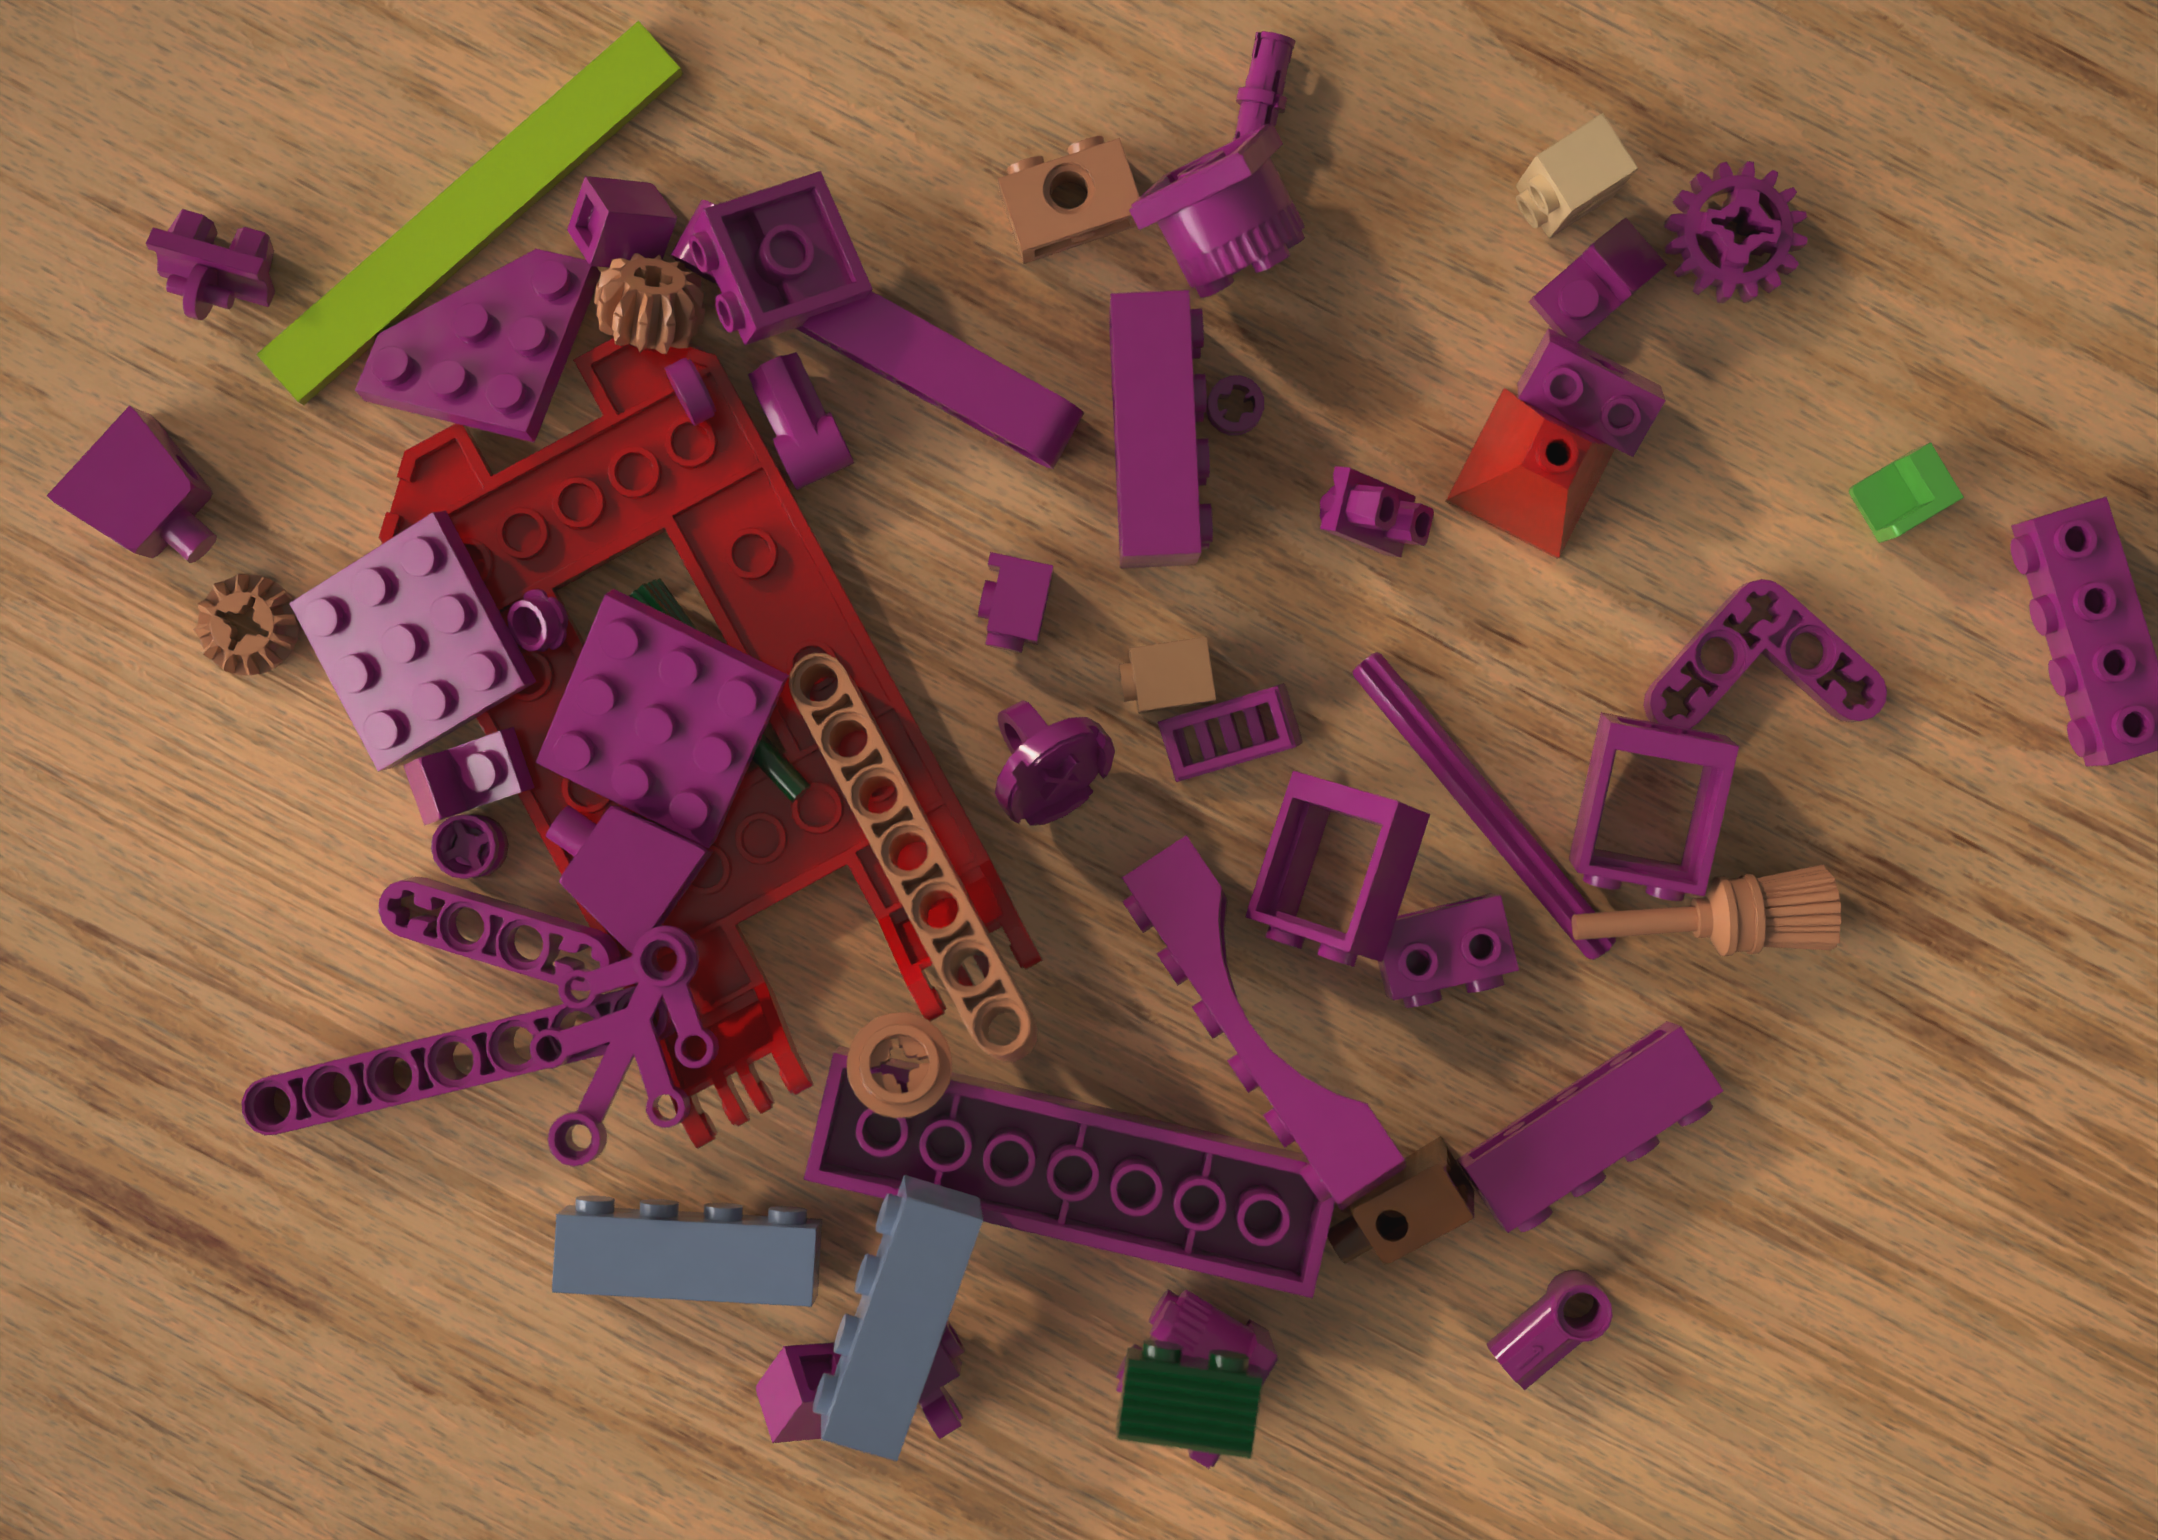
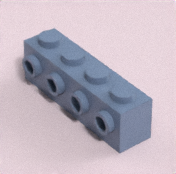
M907 1175L903 1177L897 1196L890 1193L886 1194L876 1224V1232L883 1234L876 1256L865 1254L857 1275L855 1293L862 1294L856 1314L855 1316L844 1314L836 1335L834 1353L841 1354L834 1376L826 1373L823 1374L815 1395L813 1412L821 1414V1440L890 1460H898L983 1222L979 1197Z
M579 1196L576 1197L575 1205H568L556 1214L552 1293L812 1307L818 1296L822 1219L807 1218V1209L775 1206L768 1209V1216L743 1215V1206L734 1203H707L704 1205V1212L679 1211V1202L673 1200H641L640 1209L614 1208L615 1199L612 1197Z

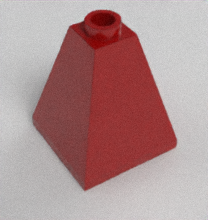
M1504 388L1445 501L1558 559L1615 448L1518 399V394Z

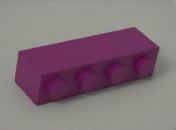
M1666 1021L1458 1158L1457 1162L1497 1223L1507 1233L1518 1227L1520 1232H1526L1548 1219L1553 1213L1550 1205L1571 1192L1574 1197H1579L1600 1185L1606 1179L1603 1170L1624 1157L1627 1162H1631L1652 1151L1660 1143L1656 1135L1674 1123L1678 1122L1681 1127H1684L1701 1119L1713 1108L1710 1100L1724 1090L1680 1025Z

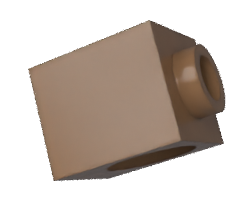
M1207 636L1131 647L1129 649L1130 663L1119 664L1124 702L1136 700L1138 714L1216 701Z

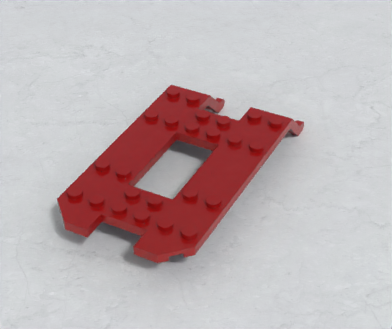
M614 338L580 355L573 359L603 416L495 475L492 473L468 426L455 423L404 451L397 477L400 479L390 512L385 514L378 537L382 544L429 514L447 511L507 627L508 613L511 606L523 600L524 594L533 589L544 590L548 598H556L567 612V636L564 643L558 649L551 650L548 648L544 652L538 650L528 651L517 644L536 682L477 717L486 736L514 727L535 787L518 793V796L561 875L574 856L546 837L550 826L560 812L569 805L595 824H598L610 806L626 807L535 763L585 644L557 590L666 531L729 646L789 675V677L794 665L804 656L813 653L828 654L840 662L860 690L989 933L1001 927L1003 928L1011 943L1009 947L1021 968L1024 967L1026 970L1043 961L994 863L723 365L715 354L691 347L676 348L670 346L667 354H662L656 349L649 348L640 353L637 346L632 344L616 345ZM683 358L690 359L696 367L716 408L715 416L695 426L686 414L665 371V367ZM789 677L769 721L786 751L783 753L784 757L807 780L811 787L792 803L760 767L746 773L719 835L710 847L714 852L662 925L677 927L691 936L697 946L699 965L696 974L689 982V986L703 1027L711 1030L716 1035L719 1043L718 1054L711 1063L700 1068H689L681 1064L675 1054V1042L679 1037L677 1031L673 1035L659 1040L674 1086L684 1090L689 1097L690 1112L681 1124L697 1149L715 1140V1135H717L711 1118L703 1111L697 1093L714 1084L722 1101L723 1110L733 1125L736 1124L739 1127L750 1121L747 1108L734 1086L731 1077L733 1073H738L745 1090L760 1114L773 1108L775 1103L773 1096L765 1082L759 1078L754 1065L755 1061L772 1053L780 1069L781 1079L791 1094L797 1095L813 1086L810 1074L797 1052L774 990L740 930L739 923L848 865L879 922L906 986L923 1017L931 1022L944 1015L947 1009L935 986L932 987L924 969L932 966L933 962L790 692ZM824 677L819 679L811 689V701H825L834 695L838 686V678ZM855 731L846 735L839 746L840 756L850 758L861 753L867 744V733ZM884 786L873 792L869 799V812L881 814L889 811L897 801V788ZM912 842L902 848L898 855L899 869L912 871L923 865L928 855L927 844ZM943 898L936 901L928 912L929 926L941 929L952 924L958 915L959 906L957 900ZM575 899L589 927L610 935L617 943L621 954L620 961L632 957L633 953L628 951ZM664 946L658 952L657 962L663 970L671 971L677 964V955L672 948ZM973 955L974 960L986 979L990 968L988 958L983 955ZM962 962L958 970L960 984L966 987L976 986L965 964ZM634 983V984H631V985H628V986H624V987H622V988H623V989H626V988L634 987V986H637L638 983ZM658 1008L652 1018L655 1027L659 1021ZM692 1035L687 1041V1051L692 1058L701 1060L706 1055L707 1044L700 1036ZM670 1096L675 1112L677 1114L678 1103L672 1096Z

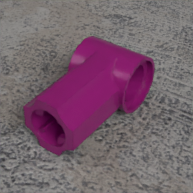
M797 352L771 359L748 374L762 410L767 415L777 436L773 438V442L796 490L854 464L851 453L831 412H825Z
M1579 1270L1564 1271L1553 1278L1544 1296L1486 1345L1511 1378L1523 1390H1526L1580 1343L1593 1341L1602 1336L1610 1326L1613 1316L1612 1306L1596 1279L1587 1272ZM1576 1293L1593 1295L1594 1302L1592 1308L1584 1316L1571 1318L1563 1314L1565 1302L1569 1297Z

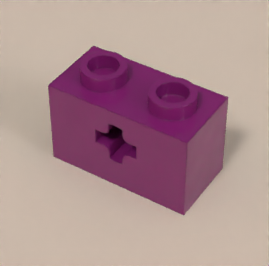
M1550 328L1547 329L1517 383L1518 399L1631 457H1634L1666 401L1661 385Z

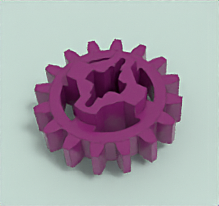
M1727 161L1720 163L1713 170V181L1702 171L1690 181L1694 193L1681 190L1672 201L1677 209L1683 213L1671 214L1664 223V228L1678 233V237L1664 247L1665 253L1672 255L1681 254L1684 262L1674 272L1675 275L1682 277L1693 272L1698 277L1693 288V292L1697 295L1710 285L1716 287L1717 303H1725L1729 300L1735 289H1738L1743 303L1750 302L1758 296V284L1763 290L1770 293L1782 284L1777 272L1789 275L1799 265L1798 261L1788 252L1799 251L1807 244V237L1793 232V227L1807 218L1806 211H1790L1787 205L1797 193L1795 188L1792 187L1779 193L1773 188L1777 181L1778 172L1772 170L1761 180L1754 177V162L1747 161L1739 169L1737 175H1733ZM1728 193L1727 199L1723 202L1722 210L1708 209L1706 212L1700 211L1703 204L1710 198ZM1759 203L1766 209L1771 219H1769ZM1731 221L1737 223V233L1746 236V239L1740 244L1734 243V232L1724 229ZM1699 246L1704 248L1713 263L1704 256ZM1764 253L1771 254L1762 267L1743 273L1744 266L1748 264L1750 254L1762 256Z

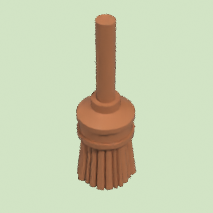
M1822 864L1755 878L1753 874H1742L1739 878L1728 879L1726 876H1716L1711 880L1706 896L1703 898H1693L1690 906L1574 914L1572 916V932L1575 940L1693 931L1696 938L1709 937L1720 956H1732L1735 952L1759 954L1763 947L1832 950L1837 947V944H1840L1841 903L1835 877H1832L1831 872H1828Z

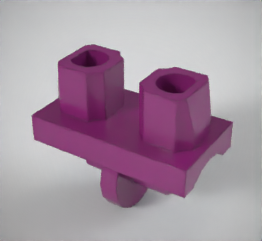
M185 209L180 211L168 231L152 228L146 241L147 248L156 252L159 276L168 278L166 284L167 292L183 296V310L187 317L204 320L209 315L213 305L229 310L232 308L235 298L266 307L270 306L276 292L269 274L274 248L269 235L265 232L248 227L238 228L229 249L213 244L218 234L214 222L205 215Z
M1335 466L1332 477L1335 485L1320 500L1321 530L1392 557H1402L1405 543L1420 546L1426 545L1434 517L1433 508L1421 503H1415L1416 496L1353 468Z

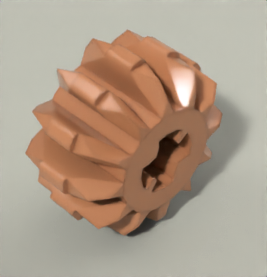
M634 253L630 261L622 258L612 259L610 268L601 272L600 282L596 285L594 303L597 304L596 315L599 318V330L608 335H614L616 345L632 344L638 347L640 353L646 348L656 349L662 354H667L670 346L687 348L691 337L698 335L699 325L703 324L706 306L703 303L704 291L701 290V277L693 272H686L685 263L680 261L673 263L663 261L660 254L654 259L644 258L638 253Z

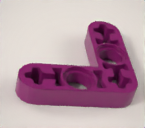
M1760 579L1743 584L1728 597L1650 685L1645 693L1643 706L1646 717L1651 722L1691 729L1706 716L1761 653L1824 710L1840 721L1858 722L1874 717L1881 711L1886 702L1887 688L1884 679L1875 668L1784 587L1772 580ZM1767 595L1771 602L1766 610L1772 616L1770 622L1765 619L1755 621L1746 629L1742 635L1753 639V643L1749 647L1740 633L1724 626L1723 622L1728 618L1732 626L1741 624L1752 609L1746 601L1747 597L1750 596L1756 599ZM1801 633L1812 634L1817 637L1822 645V659L1813 669L1801 668L1796 665L1791 657V644L1795 637ZM1711 638H1720L1728 642L1733 650V663L1730 669L1723 674H1713L1702 664L1700 657L1701 649ZM1838 658L1844 662L1843 666L1834 670L1840 678L1848 683L1863 680L1866 684L1861 691L1862 697L1867 701L1864 706L1855 704L1846 707L1842 701L1846 698L1847 692L1834 679L1826 680L1822 687L1817 683L1818 678L1833 669ZM1686 664L1695 679L1711 686L1712 689L1706 694L1702 686L1694 688L1683 702L1685 708L1689 710L1686 717L1681 714H1675L1667 718L1662 712L1666 708L1667 702L1661 695L1664 690L1672 693L1683 689L1692 679L1690 676L1681 673V669Z

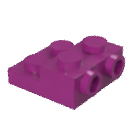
M821 171L704 208L693 225L695 234L690 235L689 238L693 260L702 273L713 272L721 290V294H718L715 298L719 319L729 333L739 331L744 345L803 326L809 317L864 299L873 290Z

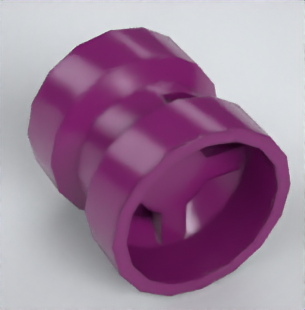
M461 814L449 817L438 826L432 837L431 851L433 859L441 871L451 877L469 879L490 875L499 869L507 857L509 843L506 832L499 822L489 816Z

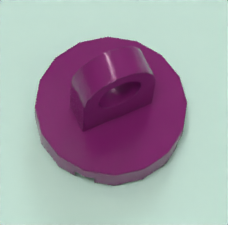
M1025 700L998 713L999 729L1012 755L998 775L995 795L999 805L1011 821L1019 824L1021 819H1025L1030 826L1045 825L1063 818L1090 798L1089 796L1094 791L1089 784L1096 778L1098 773L1103 779L1109 774L1115 748L1110 736L1094 720L1088 717H1073L1047 725L1033 706Z

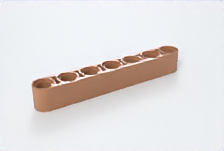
M813 653L804 656L794 665L790 673L789 688L791 695L976 1044L989 1056L1002 1062H1014L1023 1059L1033 1050L1037 1042L1038 1027L1035 1017L860 690L836 658L823 653ZM824 677L838 678V686L834 695L825 701H811V689L819 679ZM855 731L867 733V744L861 753L850 758L840 756L839 746L846 735ZM884 786L897 788V801L889 811L881 814L869 812L868 804L873 792ZM912 842L927 844L928 855L923 865L912 871L899 869L898 855L902 848ZM943 898L957 900L959 906L958 915L952 924L941 929L929 926L928 912L936 901ZM973 955L987 957L990 968L986 979L981 984L973 987L962 986L958 979V970L961 963ZM1005 1012L1017 1014L1021 1021V1030L1017 1039L1005 1046L992 1044L988 1035L992 1020Z

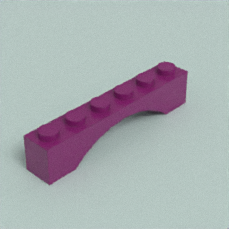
M1187 835L1122 877L1132 893L1131 896L1122 901L1142 933L1154 926L1167 947L1156 954L1177 986L1187 979L1190 980L1202 999L1191 1007L1212 1039L1223 1032L1229 1039L1237 1054L1229 1058L1227 1062L1247 1092L1250 1093L1260 1086L1273 1108L1263 1114L1283 1147L1285 1148L1296 1141L1310 1163L1299 1171L1320 1203L1333 1197L1340 1209L1343 1210L1407 1167L1405 1159L1368 1104L1335 1094L1303 1077L1277 1056L1251 1026L1238 1002L1228 969L1225 939L1228 900L1222 887Z

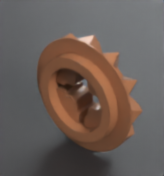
M237 574L225 581L214 583L212 591L203 601L197 604L199 616L194 632L198 635L204 649L203 655L211 659L223 671L238 675H259L278 667L292 652L299 634V621L289 604L293 601L292 598L279 584L258 575ZM251 606L255 609L253 620L260 624V628L268 631L269 634L268 636L246 634L241 642H238L236 639L238 629L230 624V620L225 619L226 613L245 615Z
M904 1012L885 1014L866 1024L852 1041L847 1057L848 1079L859 1101L872 1111L883 1117L911 1118L935 1106L946 1091L952 1074L950 1047L940 1030L925 1018ZM898 1038L899 1048H903L906 1058L917 1057L918 1060L927 1058L929 1060L928 1063L919 1064V1068L909 1071L907 1093L901 1092L900 1084H896L893 1074L882 1075V1072L871 1074V1070L881 1068V1064H886L891 1060L890 1050H893L891 1039Z

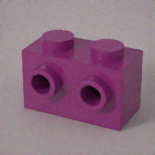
M1490 893L1398 915L1383 962L1378 961L1386 997L1393 1001L1403 998L1405 1008H1413L1441 1001L1440 989L1465 984L1467 993H1475L1505 985L1503 974L1519 971L1501 895Z

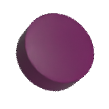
M683 358L665 367L670 383L694 426L715 416L716 408L712 398L690 359Z

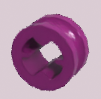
M1230 375L1219 380L1212 388L1207 400V416L1211 425L1219 432L1228 436H1241L1250 432L1259 423L1264 411V396L1260 387L1252 379L1242 375ZM1232 390L1245 392L1246 395L1243 401L1248 402L1251 400L1253 403V413H1242L1238 422H1231L1224 418L1227 413L1226 409L1220 412L1218 410L1217 400L1228 399Z

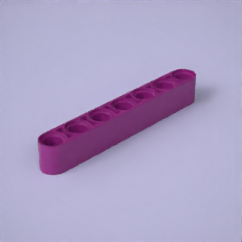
M702 199L670 256L677 262L685 263L687 269L718 286L712 271L702 273L698 269L689 246L690 235L695 234L693 225L702 210L716 205ZM873 291L864 299L809 317L803 326L795 328L1049 469H1054L1084 415V412L1067 399Z
M637 986L602 994L596 1004L583 1009H572L565 1004L264 1077L253 1082L245 1091L241 1102L242 1114L246 1123L255 1132L263 1135H277L547 1069L537 1065L532 1057L530 1060H526L516 1052L514 1037L520 1027L527 1029L534 1037L538 1032L548 1028L558 1027L565 1030L573 1027L577 1016L581 1012H585L593 1019H597L627 1008ZM664 997L658 1006L659 1021L655 1027L659 1040L673 1035L676 1031ZM548 1036L543 1042V1051L548 1058L556 1060L562 1052L560 1041L553 1036ZM459 1042L465 1044L473 1055L474 1064L468 1075L460 1072L454 1063L453 1053ZM610 1042L573 1054L566 1064L604 1055ZM398 1058L404 1059L412 1071V1081L407 1089L402 1088L396 1082L393 1075V1068ZM338 1073L343 1074L351 1086V1096L346 1104L342 1103L334 1092L333 1083ZM278 1088L282 1089L290 1100V1111L286 1118L282 1117L274 1106V1096Z

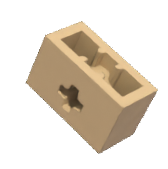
M1602 113L1536 155L1515 185L1520 193L1516 196V201L1527 222L1535 229L1541 226L1548 238H1551L1612 199L1636 172L1638 167Z

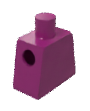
M130 405L47 494L49 499L129 551L145 557L155 558L169 544L189 563H194L212 548L217 539V536L195 516L211 499L213 493L210 487L159 421L151 414Z
M568 805L556 817L546 834L548 839L574 856L559 879L560 884L631 953L634 951L636 942L645 932L664 924L714 852L710 848L621 806H610L598 824H595Z

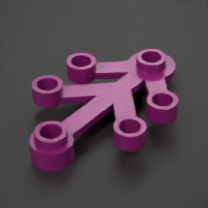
M673 926L652 928L638 939L632 957L595 970L585 968L572 970L561 978L558 985L559 997L566 1006L572 1009H583L593 1006L599 1001L604 992L638 983L627 1008L565 1030L558 1027L548 1028L538 1032L531 1040L530 1055L533 1061L540 1067L547 1069L566 1064L573 1054L610 1042L578 1110L559 1117L549 1130V1149L559 1162L568 1166H580L596 1159L603 1152L607 1142V1131L602 1122L634 1056L648 1095L646 1113L650 1121L656 1126L669 1128L681 1123L690 1112L689 1097L684 1090L674 1086L652 1021L664 997L679 1036L675 1042V1054L679 1062L689 1068H700L711 1063L716 1058L719 1050L718 1039L711 1030L703 1027L689 986V982L698 969L699 952L694 940L685 931ZM664 946L672 948L677 955V964L671 971L663 970L657 962L658 952ZM578 976L585 978L590 985V994L584 1001L576 999L571 992V984ZM692 1035L700 1036L707 1044L706 1055L701 1060L692 1058L687 1051V1041ZM548 1036L556 1037L561 1043L562 1052L556 1060L548 1058L543 1051V1042ZM663 1095L672 1096L678 1103V1112L673 1119L664 1117L658 1109L659 1099ZM577 1124L584 1125L591 1133V1143L587 1148L577 1146L572 1139V1131Z

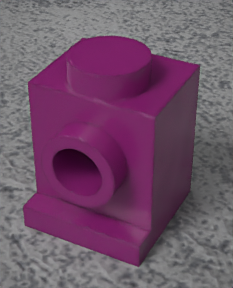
M990 552L988 560L989 570L999 572L997 582L985 580L981 595L978 617L989 619L985 645L1022 653L1024 642L1038 645L1054 567L1049 564Z

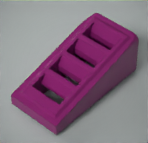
M1285 683L1158 721L1176 782L1295 748L1302 744L1301 733ZM1267 702L1278 734L1277 738L1271 740L1267 738L1258 705ZM1243 710L1253 745L1243 748L1233 712ZM1218 718L1228 753L1219 756L1208 720ZM1190 725L1194 726L1204 760L1193 763L1183 727Z

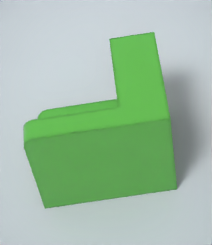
M1931 442L1908 452L1849 489L1851 498L1878 543L1904 534L1964 498Z

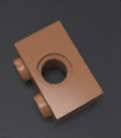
M1103 136L1086 138L1067 148L1069 155L1045 163L1042 156L1026 158L1010 165L1007 168L1008 175L998 178L999 193L1023 264L1137 227L1129 209L1132 207L1131 204L1140 196L1120 138L1108 142L1104 141ZM1075 183L1084 189L1087 198L1080 206L1073 209H1065L1055 204L1051 195L1059 185Z

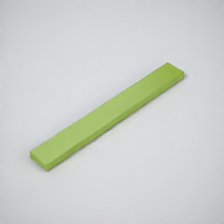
M637 21L256 355L296 401L305 405L372 347L379 333L404 319L683 75L681 68L640 21Z

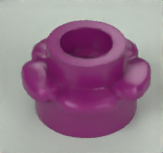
M530 590L524 594L523 600L511 606L508 613V628L515 642L521 648L528 651L538 650L540 652H544L548 648L555 650L566 639V629L568 626L567 612L556 598H548L544 590Z

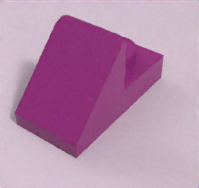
M1625 217L1593 242L1580 257L1533 296L1529 303L1554 331L1578 343L1667 264Z
M514 727L444 751L417 758L403 765L424 825L535 788Z

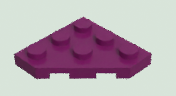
M534 249L379 333L355 391L366 402L535 443L601 272L597 266H590L585 259Z

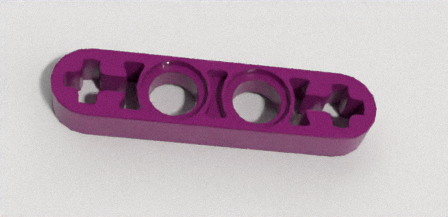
M414 876L392 883L382 892L379 899L378 912L382 923L390 932L399 937L559 985L561 978L567 972L585 968L584 962L568 956L555 961L560 950L577 953L590 946L592 947L591 958L600 962V968L618 962L621 959L617 943L610 935L600 930L425 877ZM414 894V904L418 907L428 910L440 907L442 909L438 917L423 914L409 920L410 910L401 906V899ZM463 907H470L476 910L483 919L484 932L477 942L468 941L458 932L456 918ZM522 925H529L535 928L542 937L543 950L536 960L523 957L516 949L515 934ZM578 976L573 980L571 989L589 991L590 985L585 978Z

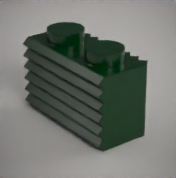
M1144 1340L1142 1350L1134 1347L1127 1348L1116 1424L1117 1439L1251 1459L1263 1377L1259 1367L1249 1365L1250 1357L1248 1355L1235 1351L1214 1349L1210 1350L1209 1359L1182 1355L1183 1347L1181 1345L1161 1340Z

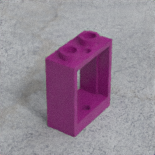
M1601 712L1569 855V861L1577 873L1584 874L1583 881L1593 886L1613 890L1621 889L1622 881L1646 885L1645 892L1647 894L1670 901H1683L1685 893L1705 896L1739 746L1726 735ZM1617 750L1703 766L1681 864L1595 849Z
M1293 771L1245 917L1269 925L1266 938L1302 949L1305 938L1320 942L1318 956L1348 966H1355L1358 955L1383 962L1430 814L1393 799ZM1330 811L1381 826L1347 933L1296 917Z

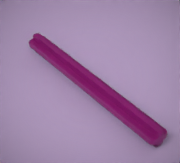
M1376 652L1359 663L1353 670V677L1585 957L1595 960L1609 951L1615 944L1616 937L1574 939L1572 916L1574 914L1596 912L1384 656Z

